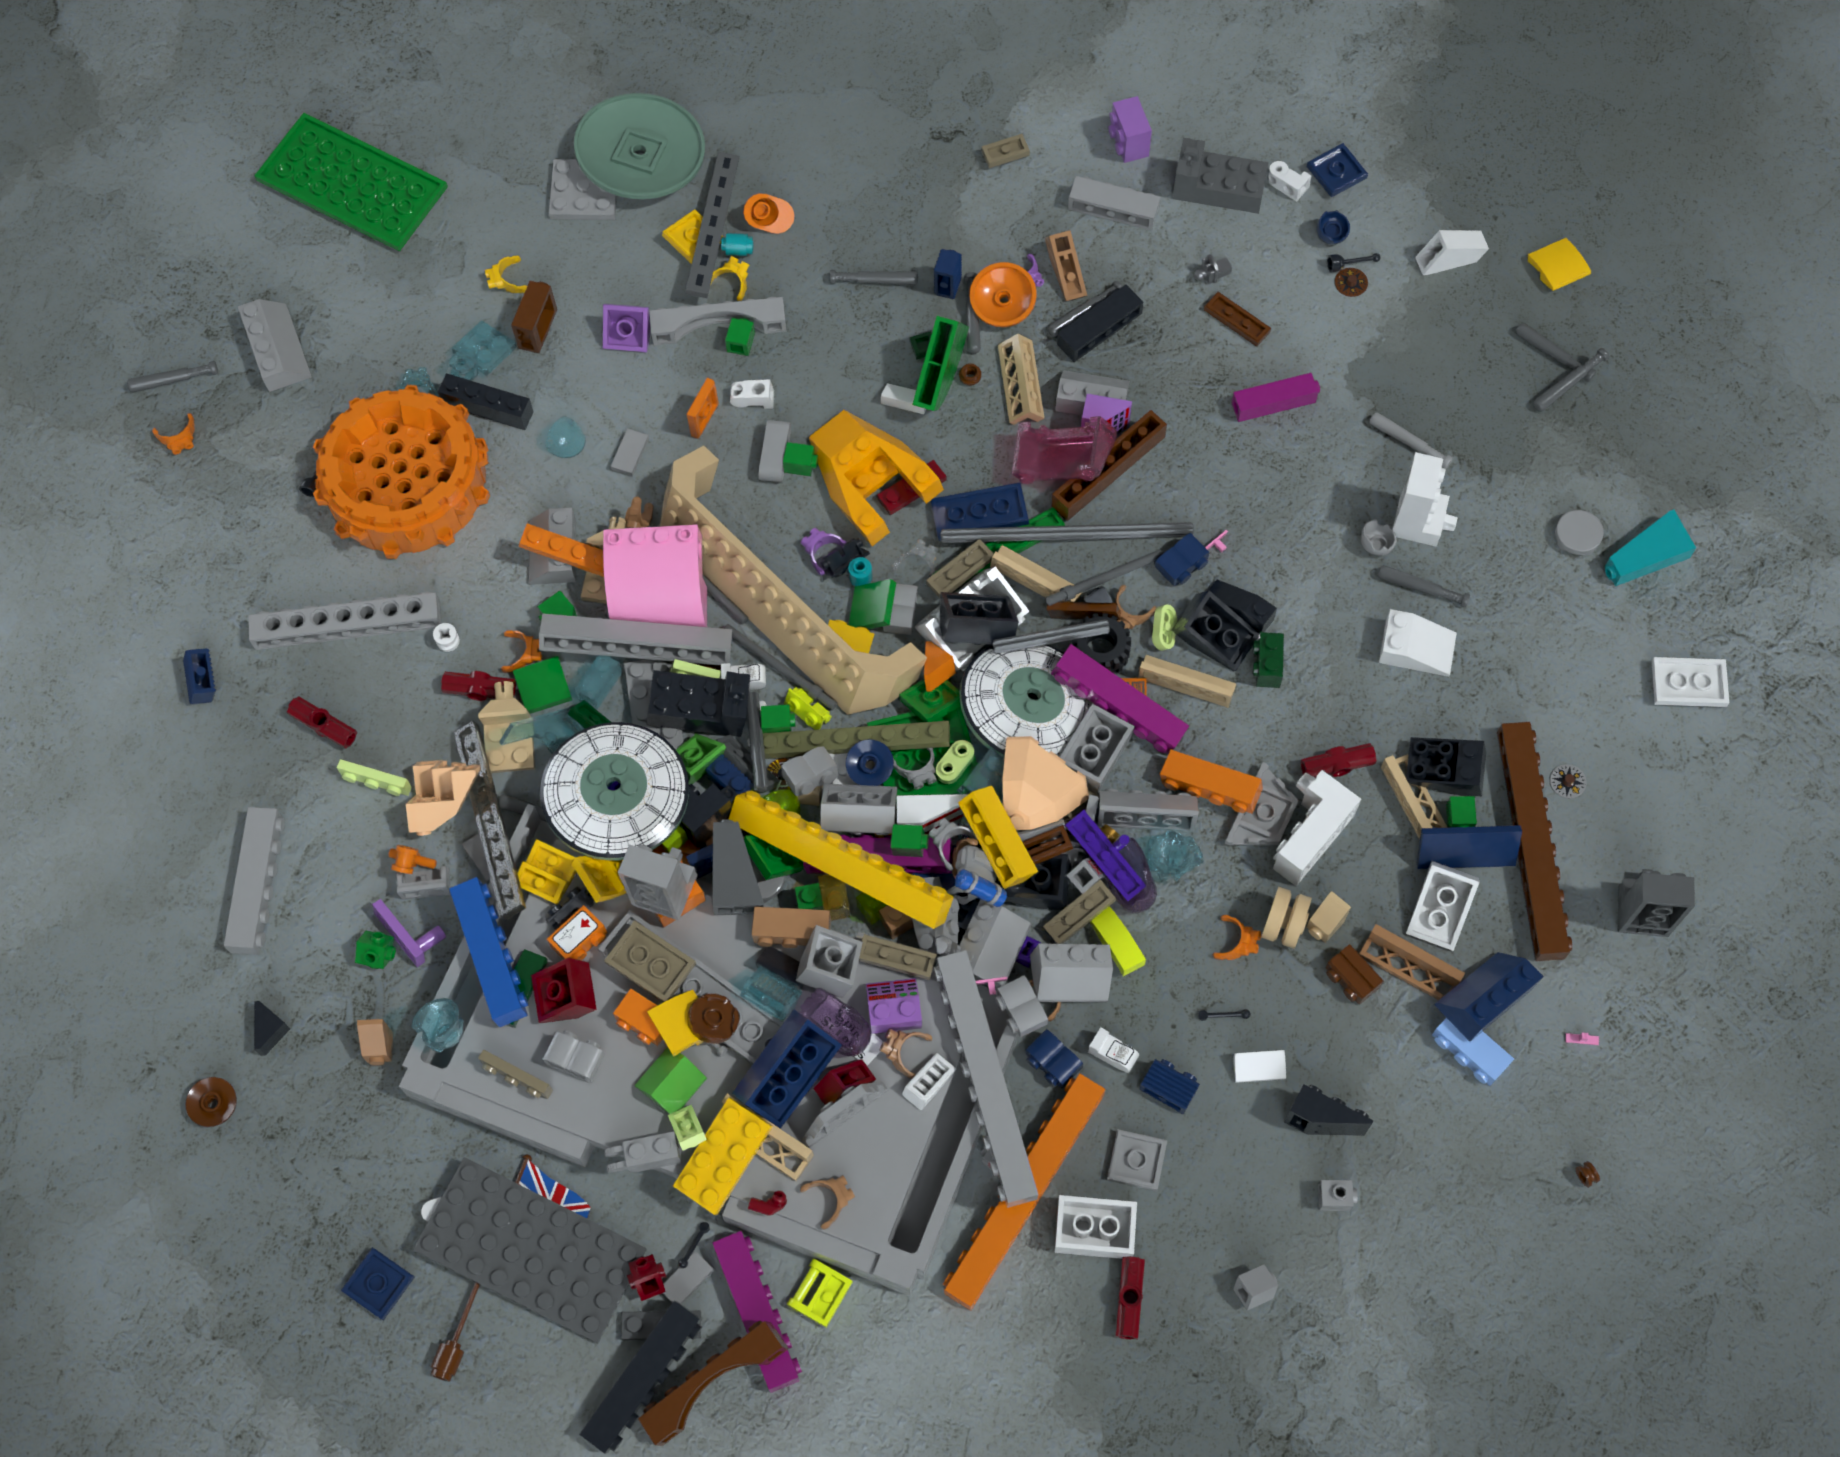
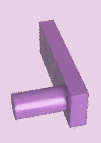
M381 899L372 904L374 915L391 936L394 937L395 941L416 967L425 963L424 952L446 938L443 930L436 926L414 941Z

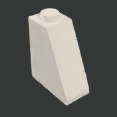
M1439 230L1415 258L1422 274L1430 275L1475 263L1487 252L1489 247L1481 231Z

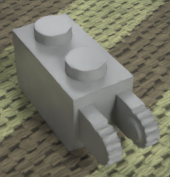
M674 1131L624 1141L623 1145L604 1150L606 1157L625 1154L626 1161L607 1165L608 1173L624 1170L641 1172L682 1163L679 1143Z

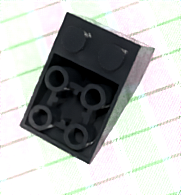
M1411 737L1406 780L1409 784L1450 794L1482 797L1486 762L1485 743L1480 740Z
M1303 1084L1284 1123L1307 1135L1365 1136L1373 1123V1120L1369 1118L1366 1112L1359 1109L1354 1111L1345 1106L1346 1103L1337 1097L1329 1098L1322 1094L1323 1091L1318 1087Z

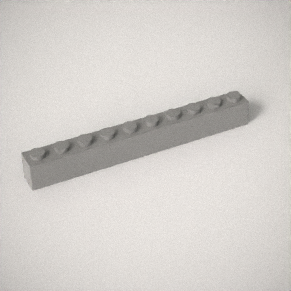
M964 950L938 957L937 966L933 967L937 982L941 981L944 990L940 991L944 1006L948 1005L951 1014L947 1015L950 1029H955L958 1038L954 1039L955 1047L958 1054H963L965 1062L961 1063L964 1077L970 1078L972 1086L968 1087L971 1101L977 1102L979 1111L975 1112L979 1127H984L986 1136H982L986 1152L991 1151L993 1161L989 1162L993 1177L998 1176L1000 1186H997L999 1199L1001 1202H1006L1007 1208L1037 1200L1038 1191L967 951Z

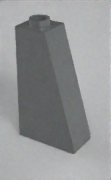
M728 819L713 822L714 915L754 914V907H764V903L739 823Z

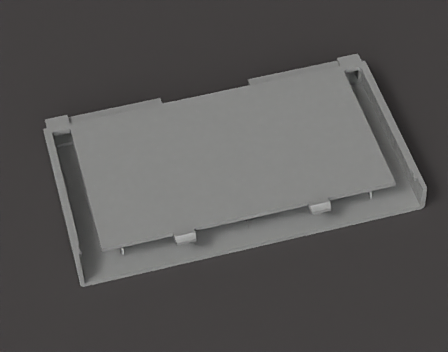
M530 804L527 805L488 886L492 897L489 898L490 904L495 906L499 918L496 919L497 925L502 927L506 936V940L503 941L505 949L509 948L514 962H511L513 970L524 949L546 957L548 962L544 969L563 960L550 947L547 938L556 931L552 926L555 923L554 920L546 921L550 916L547 912L556 904L513 884L522 862L527 861L536 839L575 857L585 856L565 845L554 834L548 823L541 821L535 806ZM577 872L559 901L561 906L569 900L567 894L578 886L581 889L585 886ZM696 879V882L703 890L706 901L681 916L679 921L675 920L666 927L662 926L654 912L632 905L627 893L603 902L596 903L594 901V905L588 910L605 926L608 932L605 935V939L628 911L631 910L781 1021L785 1022L795 1009L824 1032L826 1031L810 1016L830 995L871 1030L866 984L916 978L922 1028L903 1030L902 1032L927 1033L933 1039L932 1041H927L916 1036L906 1039L900 1051L902 1064L907 1070L916 1075L938 1053L956 1068L952 1076L922 1110H919L902 1095L905 1086L912 1079L898 1071L892 1061L886 1058V1054L880 1052L867 1067L876 1078L873 1083L882 1082L888 1091L810 1147L814 1157L797 1181L755 1154L728 1197L729 1200L722 1214L725 1223L900 1293L911 1295L916 1279H924L983 1130V1126H978L975 1112L979 1111L977 1102H972L969 1095L968 1087L972 1086L970 1078H965L962 1071L961 1063L965 1062L963 1054H958L955 1047L954 1039L958 1038L955 1029H950L947 1015L951 1014L948 1005L944 1006L940 991L944 990L941 981L937 982L934 969L930 980L858 961L854 984L842 998L805 984L801 991L757 968V959L768 947H762L753 942L752 926L754 914L714 915L712 884ZM588 889L584 891L586 895L589 893ZM858 932L855 938L848 937L862 942L864 933ZM464 935L402 1064L406 1072L399 1087L408 1097L586 1167L591 1153L596 1147L605 1150L610 1147L623 1145L624 1141L674 1131L668 1117L669 1114L635 1087V1084L667 1048L665 1041L662 1040L658 1047L653 1043L646 1045L637 1038L638 1034L630 1029L627 1032L616 1024L617 1020L613 1015V1012L630 988L657 1006L663 1002L604 962L606 956L598 950L601 946L600 944L596 947L593 946L587 951L586 957L582 960L589 962L597 1010L577 1019L539 1023L533 991L528 1001L529 1006L525 1007L528 1016L519 1019L515 1028L509 1025L499 1027L491 1018ZM772 944V947L799 962L806 946L798 945L797 948H785L782 944ZM978 984L977 988L1004 1076L1019 1035L1017 1032L1012 1033L1007 1023L1009 1018L1007 1012L999 1009L995 997L998 996L997 991L996 995H989V989ZM564 1030L577 1035V1040L586 1043L587 1040H591L601 1045L600 1049L603 1050L604 1057L592 1083L544 1063L543 1058L556 1032L563 1033ZM886 1032L875 1034L883 1042L887 1041L885 1037ZM706 1042L698 1046L694 1044L681 1052L707 1077V1080L684 1106L692 1105L704 1135L710 1128L713 1119L723 1107L722 1100L727 1093L744 1104L732 1092L752 1066L750 1062L723 1042L719 1045H724L728 1049L723 1056L717 1054L718 1050L712 1044ZM841 1046L782 1126L781 1130L803 1144L801 1140L817 1116L821 1114V1108L825 1106L813 1088L829 1071L858 1059ZM482 1050L490 1052L549 1084L553 1089L550 1097L546 1099L540 1096L537 1099L526 1092V1087L520 1084L515 1087L504 1080L505 1076L497 1072L496 1075H492L482 1069L483 1064L478 1059ZM934 1064L933 1068L944 1075L945 1072ZM929 1073L926 1074L937 1083V1079ZM920 1081V1083L923 1086H925L928 1090L931 1089L924 1082ZM776 1142L763 1143L764 1153L767 1155L780 1154L779 1144ZM679 1144L682 1163L655 1168L654 1170L678 1178L698 1145L682 1150ZM782 1147L783 1153L789 1152L788 1150ZM795 1155L784 1157L785 1166L795 1173L802 1160ZM781 1158L775 1159L782 1164ZM843 1175L848 1183L845 1185L846 1189L851 1188L855 1197L847 1202V1206L842 1208L837 1220L829 1228L823 1230L820 1226L829 1221L836 1212V1195L830 1189L822 1186L812 1187L802 1193L800 1188L812 1181H827L831 1178L837 1179ZM775 1191H783L786 1194L787 1204L774 1215L767 1216L748 1210L752 1197L766 1201L774 1195Z

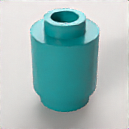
M727 233L726 237H722L721 249L726 251V255L730 256L753 254V236Z
M863 557L853 559L848 567L851 584L860 586L871 583L873 575L870 561Z

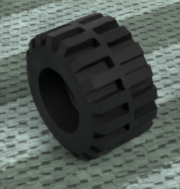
M1098 613L1093 614L1091 619L1088 616L1085 617L1083 623L1108 620L1110 631L1106 634L1072 640V645L1112 673H1115V671L1121 672L1123 666H1126L1130 655L1131 637H1129V629L1125 628V623L1122 620L1117 622V617L1112 616V618H1109L1106 613H1103V616L1098 617ZM1095 639H1105L1112 643L1114 649L1107 653H1097L1090 649L1088 643Z

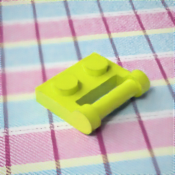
M812 1259L809 1264L811 1268L794 1297H790L786 1305L827 1328L853 1281L816 1259ZM818 1274L825 1275L809 1305L802 1304Z

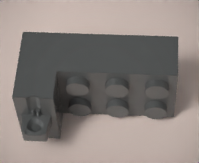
M1183 138L1175 177L1173 199L1259 214L1269 162L1204 152L1205 141Z
M1642 869L1638 879L1624 878L1618 886V933L1669 937L1695 907L1694 877H1686L1683 873L1663 875L1658 871Z

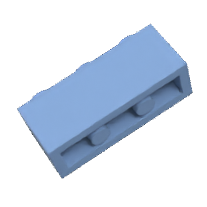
M1447 1018L1432 1034L1435 1042L1441 1048L1448 1049L1454 1054L1455 1060L1460 1065L1470 1068L1478 1081L1483 1084L1487 1083L1489 1086L1497 1080L1514 1060L1511 1055L1484 1032H1481L1469 1042Z

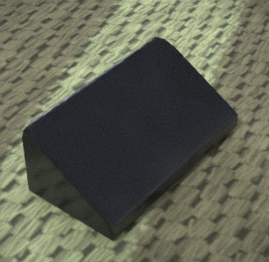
M1102 585L1083 595L1085 602L1113 603L1107 590Z
M772 946L768 947L757 959L756 966L762 971L799 991L804 986L803 983L796 981L800 964L796 959Z

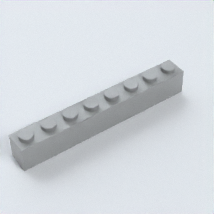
M542 614L539 631V650L663 661H674L676 659L688 663L712 665L730 663L732 629Z

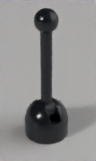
M1374 253L1372 256L1344 260L1341 255L1332 254L1327 257V267L1330 273L1338 272L1344 268L1345 264L1371 260L1378 262L1381 256L1378 253Z
M316 470L312 477L304 479L299 486L300 492L309 497H314L313 492L316 490Z

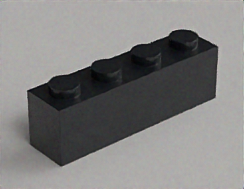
M1127 284L1120 289L1116 288L1109 297L1103 301L1096 302L1091 310L1081 313L1070 325H1064L1058 331L1057 345L1073 362H1076L1140 316L1143 311L1144 302Z
M447 373L437 391L439 397L453 406L462 404L468 409L469 414L522 430H526L534 413L530 398Z

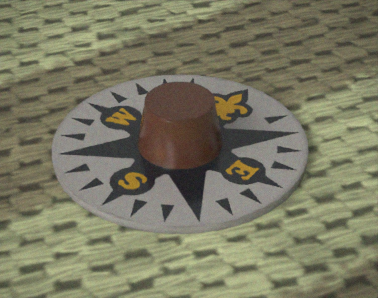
M1569 764L1560 765L1553 770L1550 776L1552 789L1563 798H1576L1586 789V777L1576 766Z

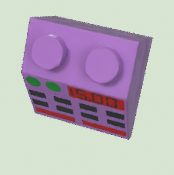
M1087 394L1082 414L1080 440H1085L1088 443H1104L1129 428L1132 401Z
M916 978L866 984L871 1034L885 1033L888 1029L903 1031L922 1028Z

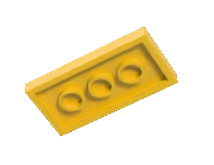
M728 1097L705 1134L707 1140L699 1143L673 1187L712 1214L718 1215L773 1125L733 1098Z

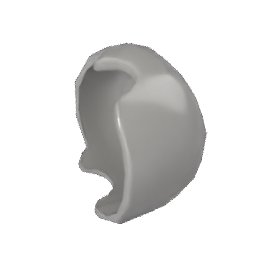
M1377 519L1366 522L1361 532V545L1365 551L1379 556L1392 552L1397 540L1396 534L1390 529V526L1388 524H1378Z

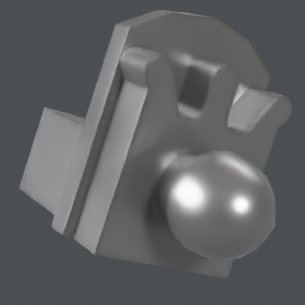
M1209 254L1207 257L1202 258L1201 270L1195 271L1194 278L1196 280H1203L1205 278L1208 284L1216 283L1217 279L1231 274L1232 266L1227 257L1215 261L1214 257Z

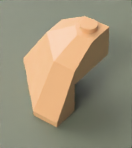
M1031 736L1007 737L1002 780L1003 807L1016 830H1032L1057 822L1089 799L1086 776L1079 771H1073L1065 765L1066 762L1052 751L1047 752Z
M446 760L421 761L413 765L416 795L406 803L409 833L417 832L418 836L429 835L432 833L431 831H434L460 811L480 772V765L466 766V763L452 762L451 766H448Z

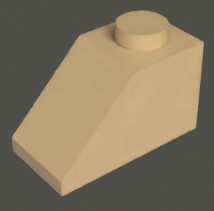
M1331 891L1310 918L1307 924L1309 933L1315 939H1321L1326 943L1345 922L1351 906Z

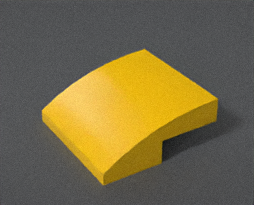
M1567 238L1528 254V262L1540 272V280L1552 291L1591 274L1585 259Z
M536 839L527 861L522 862L513 884L557 904L576 874V870L571 864L576 857Z
M580 856L576 857L571 863L596 903L626 894L618 874L623 860H601Z
M694 990L673 997L647 1011L673 1057L694 1044L698 1046L704 1042L693 1035L688 1026L687 1016L690 1007L695 1000L699 999Z

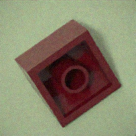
M566 958L531 975L539 1023L577 1019L597 1010L589 962Z

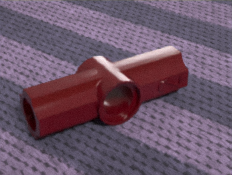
M445 671L442 675L441 691L448 694L466 695L468 698L476 701H485L487 698H496L494 684L501 682L502 686H504V681L513 682V697H515L516 681L511 678L493 677L482 671H472L470 674Z
M300 696L293 698L289 703L287 714L313 729L319 736L326 737L345 749L349 746L351 747L354 743L357 731L330 715L326 709L318 708ZM321 720H326L324 724L318 725Z
M1368 743L1351 748H1345L1344 746L1334 747L1327 750L1325 754L1301 759L1300 763L1303 775L1307 773L1316 778L1321 770L1328 775H1332V777H1340L1350 773L1353 769L1375 765L1377 760L1374 746Z
M1131 1256L1122 1258L1115 1337L1138 1340L1145 1259ZM1127 1292H1132L1136 1295L1137 1302L1128 1304L1124 1301L1123 1295Z

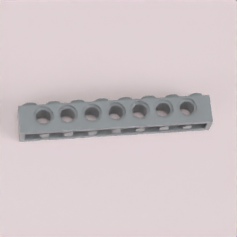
M421 592L419 595L409 596L401 594L394 598L377 597L369 601L353 600L345 604L329 603L326 606L320 607L305 606L303 609H281L279 612L269 613L261 611L254 615H249V641L255 650L433 629L442 624L441 606L436 592ZM416 608H420V610H419L418 612H416V613H411L412 610H414V609H416ZM397 611L394 615L388 616L390 612ZM373 614L371 618L364 619L367 615ZM350 617L347 621L341 622L343 618ZM321 620H326L325 623L318 625ZM303 622L301 626L295 627L296 624ZM280 625L276 630H271L274 626Z

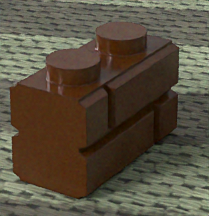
M1350 944L1334 956L1326 965V974L1329 979L1334 983L1338 982L1344 988L1345 996L1351 1002L1356 1001L1359 1005L1374 994L1384 982Z

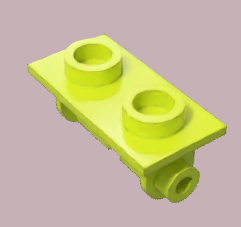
M795 687L793 690L789 688L784 705L789 704L790 711L794 712L814 730H820L823 722L826 724L832 718L830 711L826 710L818 702L811 706L810 704L814 700L802 688L798 689Z

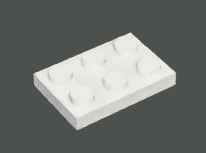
M1654 657L1652 659L1655 705L1727 707L1729 705L1726 659Z

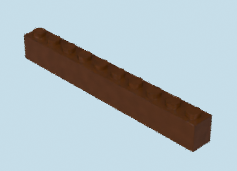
M1530 722L1503 723L1497 731L1512 826L1521 825L1522 829L1518 862L1535 962L1564 960L1572 951V939L1570 936H1567L1568 916L1567 913H1563L1562 907L1564 892L1562 889H1559L1560 869L1558 866H1555L1554 861L1556 846L1554 843H1551L1550 838L1552 823L1550 820H1547L1546 815L1548 800L1546 797H1543L1542 792L1544 777L1542 774L1539 775L1540 755L1539 752H1535L1534 746L1536 744V732L1532 730Z

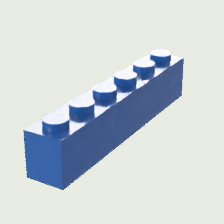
M475 877L449 888L492 1020L499 1027H503L528 1016L525 1007L529 1006L524 992L519 990L518 985L521 984V980L517 971L512 969L511 962H514L509 948L505 949L503 941L506 940V936L502 927L497 925L496 919L499 918L495 906L490 904L489 898L492 897L487 883L482 884Z

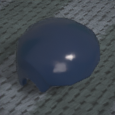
M1338 210L1325 211L1317 222L1316 231L1323 242L1338 244L1345 241L1348 237L1350 223L1347 217Z

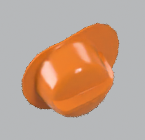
M755 194L747 200L744 206L743 213L748 224L770 233H783L794 222V211L791 205L783 199L768 194Z

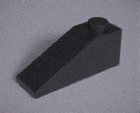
M1218 579L1210 587V592L1259 634L1260 632H1265L1274 621L1277 608L1259 595Z

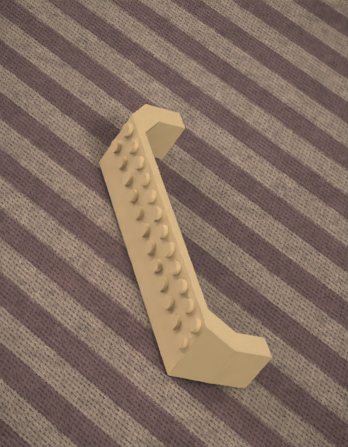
M705 446L673 462L665 490L660 527L698 525L702 534V574L748 616V619L816 685L822 688L827 696L836 701L837 705L847 715L886 706L897 699L900 693L917 683L927 657L911 642L889 656L854 651L696 499L710 491L719 463V459Z

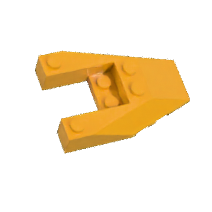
M846 410L841 411L809 437L811 445L814 446L815 455H818V465L831 500L871 546L878 543L890 531L885 521L866 501V498L899 473L926 504L944 490L937 475L906 444Z

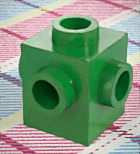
M366 930L356 942L355 963L369 966L372 969H384L390 961H393L396 954V947L393 946L394 937L385 935L383 932Z

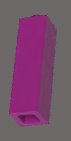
M1307 373L1233 392L1231 404L1238 422L1316 403L1318 393H1320V385L1317 380H1314L1312 373Z

